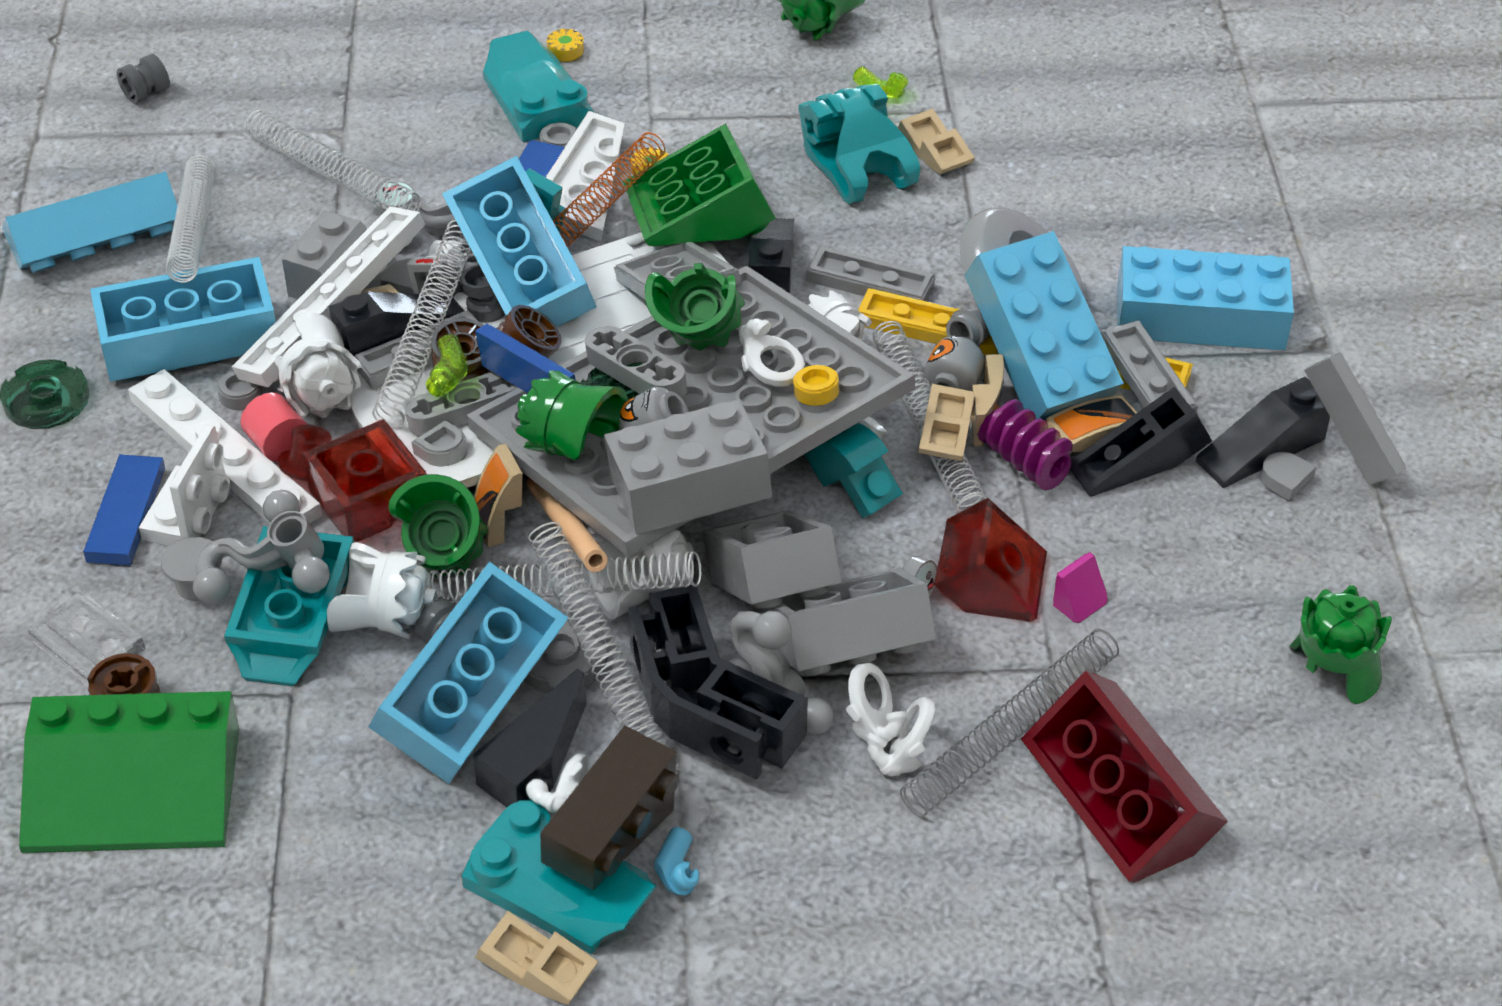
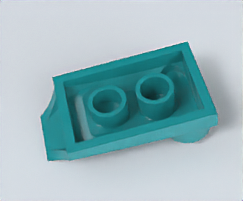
M527 30L492 39L487 61L483 69V79L522 142L540 138L541 130L552 123H567L578 128L589 111L594 113L588 103L586 87L572 80L556 56L531 32Z
M263 526L257 544L268 536V526ZM316 532L324 543L325 550L321 559L328 565L330 573L327 585L319 592L311 594L299 590L292 579L293 569L289 568L288 565L270 571H256L248 568L224 634L225 642L237 661L243 679L253 682L294 686L307 667L319 655L328 630L327 609L329 603L336 596H339L341 590L347 586L349 551L352 543H354L352 536Z
M531 800L518 801L511 804L500 814L474 846L462 873L463 888L551 934L557 932L580 949L592 955L605 936L624 930L657 885L649 879L646 872L625 860L620 864L617 871L612 876H608L594 891L541 863L540 833L551 820L548 810Z

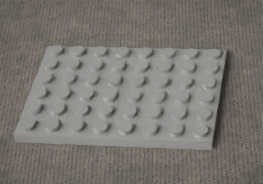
M748 266L738 269L741 284L736 285V290L745 301V305L741 308V326L731 331L728 344L725 347L709 345L704 350L699 351L688 344L680 346L674 340L670 330L661 326L652 316L624 330L627 334L684 367L687 393L682 399L687 406L688 412L710 407L719 402L739 399L768 453L770 474L915 390V375ZM751 319L768 320L771 323V328L766 335L784 339L797 348L803 356L804 368L811 365H824L837 372L840 389L837 398L825 405H806L796 399L793 384L786 387H775L763 383L750 371L744 372L741 357L744 355L743 346L739 341L740 328ZM769 349L760 355L761 362L770 370L786 372L794 367L793 359L784 351ZM586 351L560 365L574 373L576 381H579L583 386H592L603 379L611 378V376L588 362ZM632 363L627 366L635 367L643 365L645 363ZM516 388L466 415L469 429L494 450L498 445L507 444L520 470L627 557L690 521L636 535L611 479L605 439L587 433L584 450L578 460L524 448L528 440L515 431L520 425V419L517 417L518 402L523 394H527V392L520 388Z

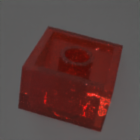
M385 419L303 452L310 493L320 503V506L339 532L344 536H352L354 542L362 541L391 528L397 520L392 517L388 509L392 495L407 481L418 476L427 475L426 471Z
M986 498L946 520L934 586L966 613L1031 622L1037 619L1047 551L993 501Z

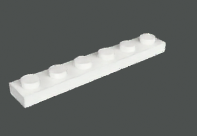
M390 206L232 366L238 379L269 387L273 382L279 379V368L275 364L276 356H283L293 344L302 340L296 328V317L301 313L309 312L323 315L331 320L329 306L339 303L351 295H360L362 290L379 273L386 269L388 263L404 247L412 242L417 233L425 226L420 212Z
M165 369L128 389L131 402L187 452L191 450L206 424L215 426L219 444L223 446L222 461L225 475L230 479V490L269 524L270 522L263 513V503L272 491L281 489L290 491L298 498L300 513L305 516L309 523L322 516L320 503Z

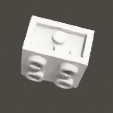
M206 424L182 465L174 467L139 526L141 540L171 546L182 539L200 537L201 534H206L209 530L214 511L220 502L226 500L230 489V479L225 475L222 461L223 446L219 444L215 426Z

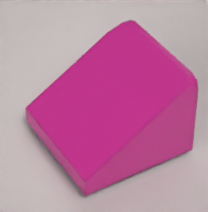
M1092 553L1084 554L1057 573L1053 606L1073 622H1082L1107 604V592L1096 558Z

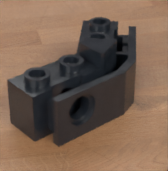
M689 585L688 587L683 586L649 593L650 614L641 615L638 606L630 607L629 629L631 650L646 701L650 708V714L654 716L653 721L658 724L662 731L670 739L756 780L762 773V760L782 769L807 736L808 698L720 658L697 587ZM753 704L759 706L764 712H762L761 710H759V709H758L756 706H754ZM727 740L733 741L740 748L737 754L727 750L731 745Z

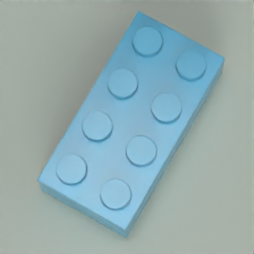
M1052 231L977 255L964 276L999 354H1003L1004 366L1019 400L1023 403L1024 409L1028 408L1035 412L1036 419L1046 420V418L1071 406L1097 398L1113 396L1124 383L1055 232Z
M1123 246L1117 281V326L1139 320L1153 341L1286 350L1294 314L1290 258L1273 255L1260 256L1230 252L1216 253L1188 249L1173 250L1145 246Z
M260 257L198 268L197 276L186 283L176 282L168 274L90 289L100 343L110 382L153 374L163 369L166 371L176 370L183 367L243 356L276 322ZM176 272L177 274H180V275H189V274H191V273L182 274V273ZM172 273V274H173L175 277H177V278H181V279H187V278H189V277H180V276H177V275H175L174 273Z
M489 561L380 705L368 727L450 784L568 620V617Z

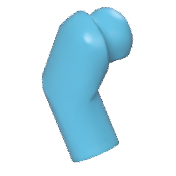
M680 827L671 828L653 866L668 892L675 895H687L698 884L699 872L697 868L691 871L689 868L690 863L684 861L693 842V837L687 830Z

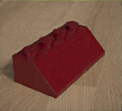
M1085 670L1021 738L1022 742L1129 882H1138L1193 857L1228 822L1128 696L1112 680Z

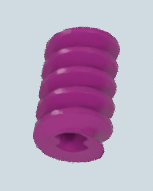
M1017 399L1010 400L1002 407L991 412L979 428L977 436L980 441L987 443L991 450L999 453L1005 461L1012 463L1016 470L1024 472L1026 478L1036 482L1037 486L1042 490H1051L1060 485L1071 468L1070 454L1073 448L1072 441L1065 437L1060 439V432L1057 429H1048V424L1044 419H1036L1035 412L1028 408L1024 409L1023 403Z

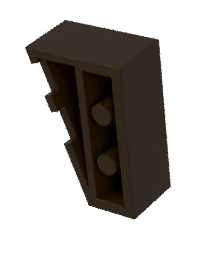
M624 725L541 831V863L594 891L608 876H612L620 864L674 811L675 790L679 783V775L676 774L677 751Z

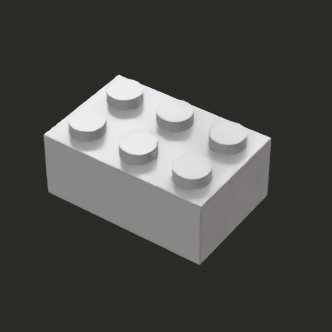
M739 399L719 402L710 407L683 414H674L665 419L638 426H629L620 431L604 435L611 479L636 535L773 497L768 453Z
M787 510L702 530L712 584L740 598L742 601L754 604V607L757 609L778 606L783 603L782 597L797 593L802 598L820 596L828 592L827 586L842 583L832 527L801 514Z
M900 568L844 580L842 583L827 586L828 592L820 596L802 598L799 596V593L782 597V604L767 608V612H780L788 618L792 627V633L788 643L779 648V650L785 655L789 665L798 672L802 671L804 675L825 673L831 670L830 664L848 660L849 664L868 663L877 659L876 653L894 649L895 653L914 652L922 648V642L936 639L927 583Z

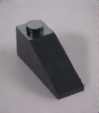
M776 218L769 222V225L763 231L751 235L749 267L790 293L794 219Z
M367 291L360 295H351L343 301L329 306L331 320L338 327L342 335L344 348L355 356L402 337L412 316L419 294ZM436 295L444 300H448L447 296ZM425 296L427 300L437 302L441 306H446L444 302H439L429 296ZM454 298L451 299L444 319L464 312V309ZM422 302L424 306L432 307L438 310L439 312H444L442 308H437L430 305L427 302ZM420 308L422 312L430 313L436 316L437 318H441L440 314L432 313L425 308ZM417 314L420 318L427 319L433 323L438 322V320L430 319L423 314ZM415 320L417 324L429 326L421 320ZM413 326L415 330L421 329L418 326Z
M1302 377L1268 394L1196 456V463L1222 488H1225L1261 471L1264 460L1273 453L1288 452L1296 454L1325 440L1330 415L1307 377Z
M1174 386L1073 458L1070 471L1089 497L1177 467L1211 443L1212 439L1198 415Z
M577 668L473 754L476 785L506 808L518 801L531 800L526 793V787L533 779L543 780L547 784L548 792L554 787L586 707L584 672Z

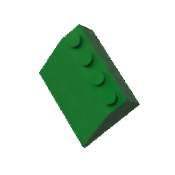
M726 123L654 163L626 191L648 246L740 239L747 234L755 235L760 233L769 225V222L776 219L746 158Z
M232 691L32 697L24 738L19 837L20 852L43 853L225 847L240 729Z

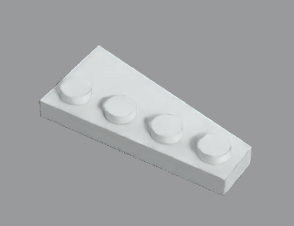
M591 111L587 113L546 176V178L563 187L560 205L567 208L577 196L619 158L625 123ZM608 175V179L614 182L612 176ZM603 179L604 183L612 189L608 181ZM599 183L600 188L605 190L609 197H611V194L605 189L603 184ZM595 187V191L604 198L606 203H609V199L602 195L599 188ZM590 191L591 196L594 197L602 207H605V203L601 202L597 198L595 193ZM586 196V199L595 206L596 210L601 211V208L589 196ZM582 200V204L591 211L592 215L597 216L596 211H593L586 201ZM577 204L578 209L581 210L589 220H592V216L585 212L581 205ZM573 209V212L581 218L583 223L588 224L587 220L576 209ZM608 209L580 235L601 242ZM568 213L569 217L573 219L580 228H583V224L577 221L573 214ZM565 217V222L568 223L575 232L579 233L578 228H576L570 222V220ZM563 223V224H562V227H563L564 229H566V230H569V229L566 227V225Z

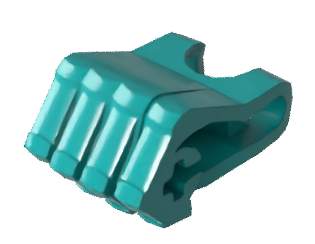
M878 84L861 85L853 89H841L834 92V94L829 93L818 96L816 101H807L798 105L804 148L808 157L830 178L844 202L849 205L864 201V195L868 188L867 173L878 172L886 175L897 188L901 189L915 185L919 181L920 163L918 157L904 134L888 118L886 106L888 96Z

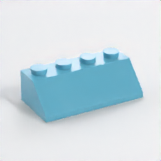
M517 156L442 193L506 316L514 306L526 305L539 310L556 326H561L597 307L583 275Z
M165 171L5 217L2 229L19 268L30 267L32 273L55 267L54 260L70 255L72 261H77L95 255L94 248L110 243L112 249H118L135 243L134 236L149 232L151 238L171 233L173 232L178 205Z

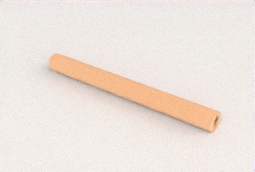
M528 478V489L552 522L560 523L562 527L561 534L566 535L565 540L570 543L571 548L584 566L591 572H599L604 569L608 561L607 555L580 519L532 479Z

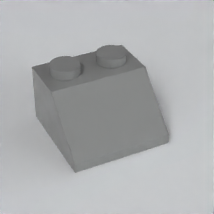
M324 210L282 258L288 297L299 299L367 230L364 224L359 220ZM393 258L388 263L386 269L379 273L364 289L381 286V278L397 260Z

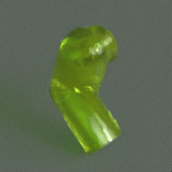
M865 66L857 68L853 74V81L857 85L878 84L888 98L898 99L906 93L904 89L909 83L908 78L900 72H892L887 81L877 77Z
M453 334L445 335L438 340V348L442 359L431 370L430 377L426 380L427 391L435 397H443L452 391L463 380L468 371L459 338Z

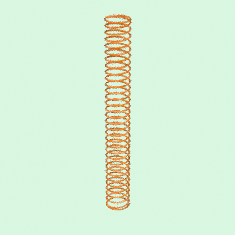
M645 132L607 170L603 171L589 187L553 220L555 226L560 227L563 233L570 238V241H567L560 233L567 247L571 246V243L575 242L580 237V234L584 233L602 213L606 212V209L610 208L632 184L636 183V180L640 179L665 154V145L659 136L651 132ZM651 134L659 138L664 146L663 153L656 141L644 136ZM643 138H647L655 142L660 149V155H657V152L652 147V145H650L647 142H644ZM643 143L649 145L654 150L656 155L651 154L644 147ZM637 146L641 147L644 154L637 149ZM633 150L637 151L640 158L633 154ZM629 154L633 155L635 161L639 165L643 166L644 170H640L639 166L635 163V161L629 158ZM645 155L651 158L652 162H649ZM625 159L629 160L630 164L639 171V174L635 173L634 169L625 162ZM642 160L647 162L648 166H644ZM620 162L625 164L626 168L635 175V178H632L629 172L621 167ZM616 167H619L623 174L631 179V182H627L626 178L616 170ZM612 171L616 172L618 177L627 184V187L622 185L621 181L612 174ZM608 175L612 176L613 180L622 187L623 191H620L614 182L608 179ZM603 179L607 180L610 186L618 191V195L614 194L613 190L604 183ZM599 183L603 184L605 189L614 195V199H611L605 190L600 188ZM595 187L599 188L602 195L609 199L610 203L605 202L604 198L595 191ZM590 191L594 192L597 198L601 202L605 203V207H602L600 203L594 197L591 196ZM586 196H589L601 208V211H597L595 206L586 199ZM582 200L586 201L593 211H596L597 216L592 215L591 211L582 204ZM577 204L581 205L585 212L592 216V220H589L587 216L581 210L578 209ZM573 209H576L587 220L588 224H584L581 218L573 212ZM568 213L573 214L576 220L583 224V228H580L578 224L569 217ZM564 217L568 218L570 222L576 228H578L579 233L575 232L573 228L565 222ZM560 222H563L566 225V227L574 233V237L570 236L569 233L563 227H561Z

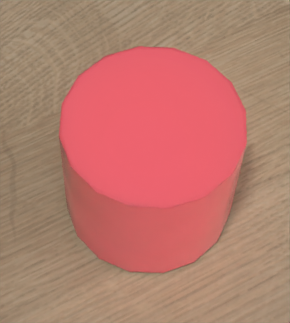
M274 392L262 394L252 400L242 412L240 420L242 430L271 461H286L294 457L308 442L310 435L308 424L281 394Z

